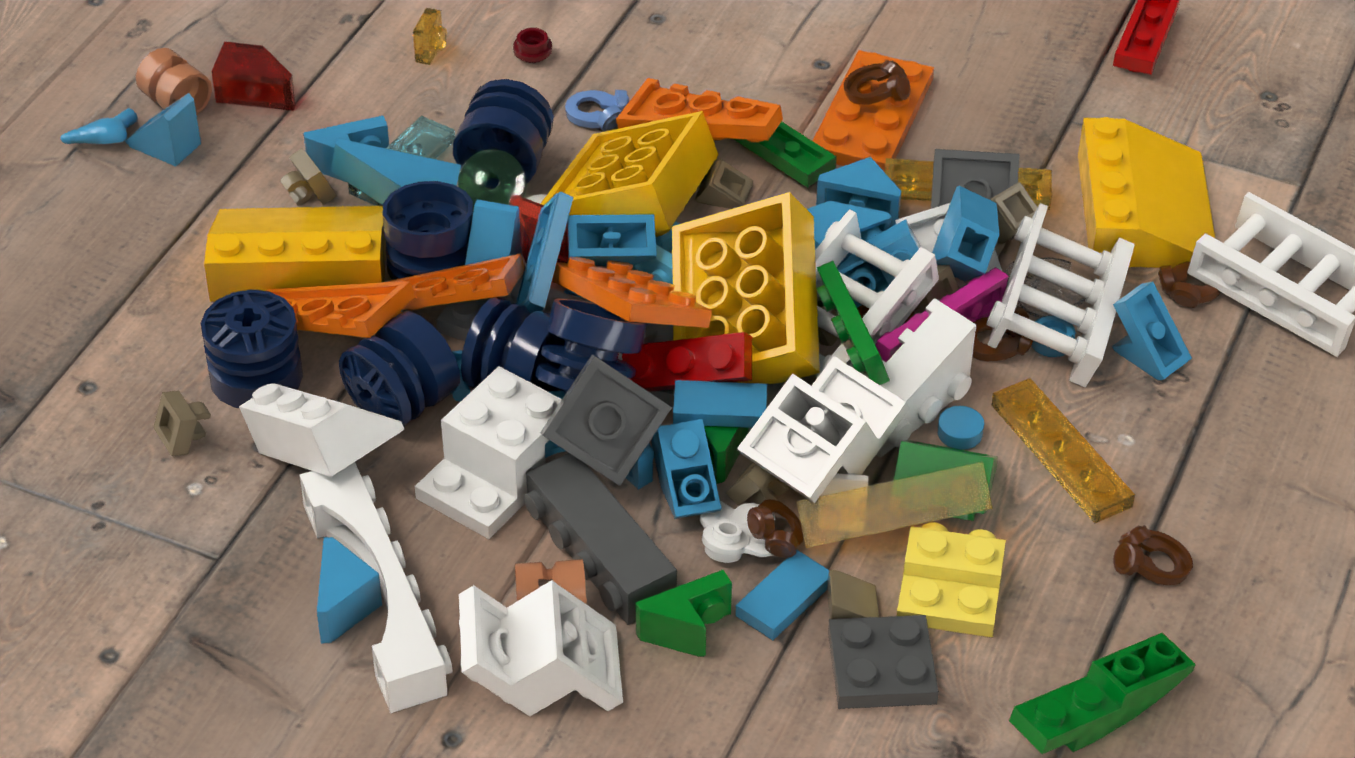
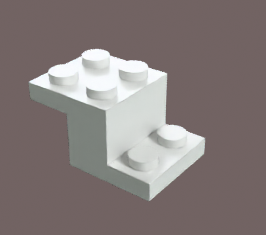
M833 356L812 386L792 374L737 449L743 456L815 503L838 471L842 474L862 475L910 407L901 398Z
M498 366L441 419L444 459L415 485L416 499L490 539L525 504L524 495L527 493L526 473L545 464V444L549 439L540 434V432L562 399Z
M552 580L509 607H505L474 585L459 594L462 673L470 680L479 683L499 696L504 702L513 705L528 716H532L574 690H577L581 696L592 700L607 711L623 703L616 625Z

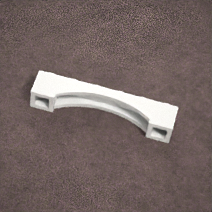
M355 462L332 477L314 471L300 474L304 508L317 539L325 536L334 537L379 573L381 593L388 609V618L382 642L372 645L375 677L390 713L447 696L446 675L453 672L450 656L445 645L437 646L433 639L437 635L432 615L428 609L421 611L418 605L421 602V597L416 579L413 574L405 576L403 568L406 565L402 548L397 540L393 542L389 540L388 535L391 534L389 521L384 508L376 509L373 502H376V495L369 475L361 477Z

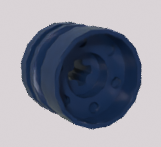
M509 79L492 80L478 87L453 141V157L456 164L461 165L460 170L471 181L489 189L515 190L528 184L537 171L543 149L547 145L548 137L553 129L554 115L549 102L536 89L519 81Z
M420 181L402 186L388 196L383 203V226L386 239L387 273L392 280L465 265L473 218V201L466 191L453 184L440 181Z
M245 290L233 292L216 300L205 311L200 324L211 390L220 401L234 408H239L240 405L252 399V394L262 386L275 383L295 390L299 388L303 377V370L298 345L297 324L294 309L285 298L269 291Z
M500 297L489 299L474 317L464 343L461 373L465 384L475 389L500 366L547 392L558 391V387L549 385L535 376L538 364L542 362L556 363L541 354L542 347L545 345L565 344L564 339L555 336L547 330L550 314L542 311H534L530 314L524 305L511 304L509 300Z
M557 298L553 301L547 330L555 336L564 339L565 344L545 345L542 347L541 354L556 363L542 362L538 364L535 376L539 380L558 387L561 391L567 393L591 355H594L627 378H632L635 376L636 368L619 359L618 356L619 353L637 354L641 352L648 323L628 322L594 303Z
M410 311L400 313L388 321L376 332L375 336L363 338L357 346L350 347L344 351L339 359V372L345 389L354 404L360 409L401 421L403 427L407 426L410 420L418 418L425 407L435 406L456 391L460 384V370L455 355L444 337L426 319Z

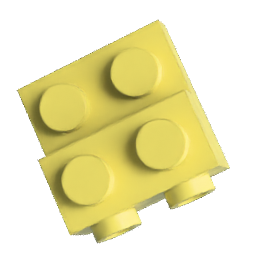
M935 522L926 523L921 528L911 526L897 616L926 615L928 628L993 637L1006 540L996 539L994 534L983 529L973 530L969 534L948 532L944 525Z

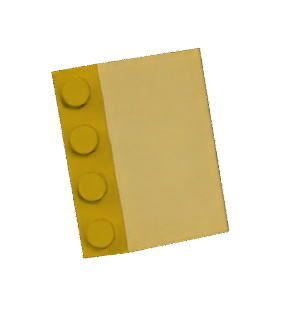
M703 111L593 134L538 206L539 211L556 193L561 191L573 197L569 215L654 214L655 237L666 234L671 230L672 225L684 210V207L696 192L697 187L719 155Z
M1109 117L1083 118L1078 162L1088 248L1102 253L1103 250L1111 252L1120 237L1135 244L1129 267L1160 268L1161 266L1171 265V268H1174L1178 264L1191 261L1196 242L1205 233L1215 238L1201 152L1126 119Z
M790 192L672 226L674 291L693 294L696 296V303L712 310L709 328L673 325V340L739 332L751 335L752 381L735 383L775 384L786 382L792 374L802 378L820 373L814 216Z
M383 206L219 209L207 235L204 259L210 302H215L233 292L245 290L266 291L267 289L384 282L386 239L384 237Z

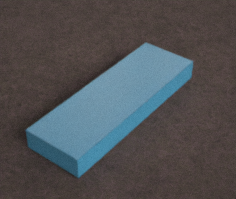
M561 191L556 193L540 210L516 304L526 306L530 314L534 311H542L545 308L573 197Z

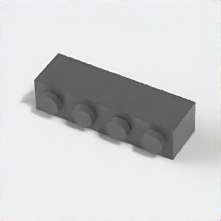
M567 453L526 473L527 493L524 495V502L528 512L535 520L541 519L549 529L551 539L560 550L565 549L573 560L583 559L585 580L590 579L598 588L605 606L610 611L616 610L627 625L636 622V602L677 587V569L586 463Z

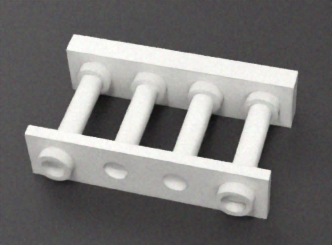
M1248 192L1244 196L1235 225L1237 230L1224 243L1205 233L1196 242L1187 273L1338 357L1346 348L1355 323V315L1352 314L1355 311V249ZM1253 238L1274 248L1261 263L1239 252ZM1290 258L1312 269L1298 284L1277 273ZM1327 279L1350 290L1336 305L1314 293Z
M1040 203L1032 218L1024 216L1015 235V240L1020 241L1021 244L1002 302L996 301L986 325L993 328L988 346L996 349L1006 329L1068 355V361L1074 363L1069 381L1086 387L1103 360L1116 314L1113 304L1120 300L1135 244L1119 237L1111 252L1103 250L1102 253L1092 250L1042 228L1048 206ZM1036 244L1093 268V273L1098 275L1099 279L1095 278L1094 281H1091L1033 256ZM1027 272L1086 297L1085 302L1091 304V307L1083 310L1023 284ZM1017 302H1023L1076 325L1077 331L1083 333L1082 337L1078 336L1077 339L1071 338L1014 313Z
M849 209L839 222L836 221L829 227L824 240L815 250L816 288L823 284L817 267L832 260L837 267L849 252L894 276L895 279L887 289L877 293L840 273L852 299L869 308V311L862 320L874 344H876L877 340L884 333L895 330L906 321L939 280L935 254L920 247L910 260L907 259L903 262L862 240L857 213ZM817 306L818 327L838 337L831 318L836 316ZM850 340L841 343L832 355L825 357L819 354L820 373L816 374V379L833 356L853 368L846 352L847 349L853 347Z

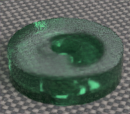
M497 149L483 150L471 156L462 166L458 177V187L466 191L472 199L473 211L477 200L516 206L524 199L527 188L524 171L517 159L511 154ZM496 178L500 180L499 185L494 189L485 187L489 179Z

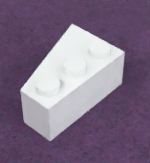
M935 298L926 307V312L929 313L928 318L915 332L906 328L898 337V341L903 345L887 362L882 360L890 381L880 386L904 400L910 409L876 454L880 458L895 446L900 447L901 441L908 440L911 433L924 423H931L944 407L953 400H960L971 386L970 372L976 324Z

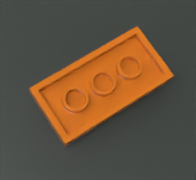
M858 50L812 141L837 156L836 165L846 166L871 157L888 175L933 81L934 67L922 65L914 61L883 56L875 52ZM885 60L896 62L905 70L910 83V95L907 100L895 102L894 97H889L881 102L865 105L853 103L845 95L844 82L846 78L861 67L884 63ZM888 78L879 82L876 80L866 81L860 85L858 92L864 94L871 93L878 88L879 84L887 82Z
M569 257L568 263H556L552 278L553 282L628 322L709 328L712 310L696 303L695 295L674 291L675 285L653 280V274L633 270V265L630 263L608 260L607 267L595 266V261L581 257Z

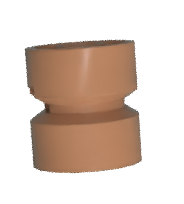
M158 48L150 52L137 69V87L163 109L189 93L194 98L196 114L198 115L210 100L212 86L207 76L194 66L189 65L184 58L169 48Z
M583 559L556 561L550 569H547L542 562L515 563L517 601L537 590L539 586H543L552 580L586 604Z

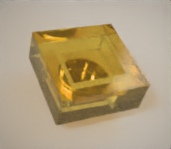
M426 8L413 30L415 62L430 65L438 50L442 51L445 47L447 30L445 27H442L441 10Z

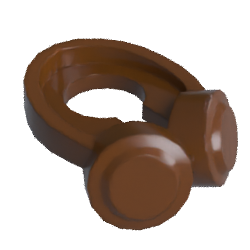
M885 60L884 63L867 65L849 74L844 82V91L847 98L857 104H874L889 97H894L895 102L908 99L910 83L905 70L894 61ZM888 78L887 82L879 84L878 88L871 93L864 94L858 92L860 85L866 81L876 80L879 82Z
M1191 261L1178 264L1174 268H1171V265L1161 266L1158 272L1161 288L1165 291L1166 295L1170 294L1172 300L1181 306L1195 308L1199 303L1214 300L1221 293L1210 285L1198 286L1186 283Z
M1016 306L1014 313L1030 319L1022 307ZM989 317L980 318L973 322L976 324L972 357L980 361H1001L1017 354L1023 356L1029 351L1033 340L1006 329L1005 333L1012 337L1003 338L995 349L987 344H983L977 338L980 332L993 330L992 327L986 325Z
M768 499L763 501L758 507H752L748 511L747 524L751 534L756 539H765V549L770 554L781 558L793 557L796 554L797 547L804 541V528L799 518L789 507L780 501ZM772 513H778L787 520L791 527V533L783 530H774L775 522Z
M1138 525L1121 535L1118 541L1120 545L1115 550L1113 557L1114 568L1118 573L1131 576L1134 572H1138L1148 580L1161 585L1180 584L1186 579L1193 568L1192 557L1184 545L1165 533L1148 530L1145 525ZM1141 548L1151 553L1154 551L1164 552L1172 559L1174 570L1166 572L1159 569L1153 563L1152 558L1143 554Z

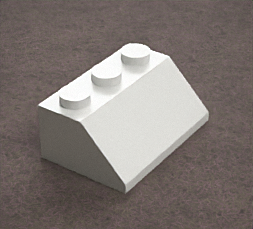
M275 383L258 388L252 394V399L239 406L260 454L329 477L334 476L405 430L401 421Z

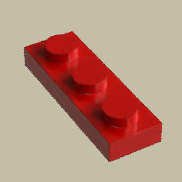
M1138 0L1115 52L1113 66L1124 68L1131 72L1152 75L1179 9L1180 0Z
M745 332L647 343L642 345L641 352L637 354H622V360L636 368L635 376L629 379L648 392L675 389V380L710 382L752 381V336Z

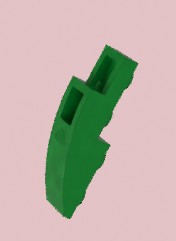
M1160 633L1093 661L1087 676L1014 706L1009 722L1042 755L1063 745H1066L1072 752H1075L1103 738L1144 712L1192 673L1196 664L1166 635Z

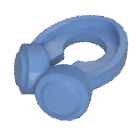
M598 90L582 91L574 94L566 101V116L570 122L580 127L601 128L603 131H608L617 126L616 118L629 103V96L626 90H615L614 96ZM584 101H594L604 110L602 112L594 111L588 113L580 111L578 105Z

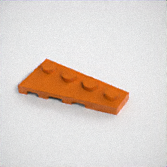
M651 78L646 79L616 118L619 129L703 111L713 140L729 138L746 139L749 142L768 141L783 120L781 106L778 104L739 96L730 101L721 100L719 92L706 90L701 95L689 93L688 86L674 83L670 89L660 87L659 80Z
M520 253L386 282L410 281L415 298L402 310H418L427 306L508 296L524 273L525 267Z
M410 281L266 290L285 298L293 307L297 330L371 338L388 321L402 313L401 310L415 298Z

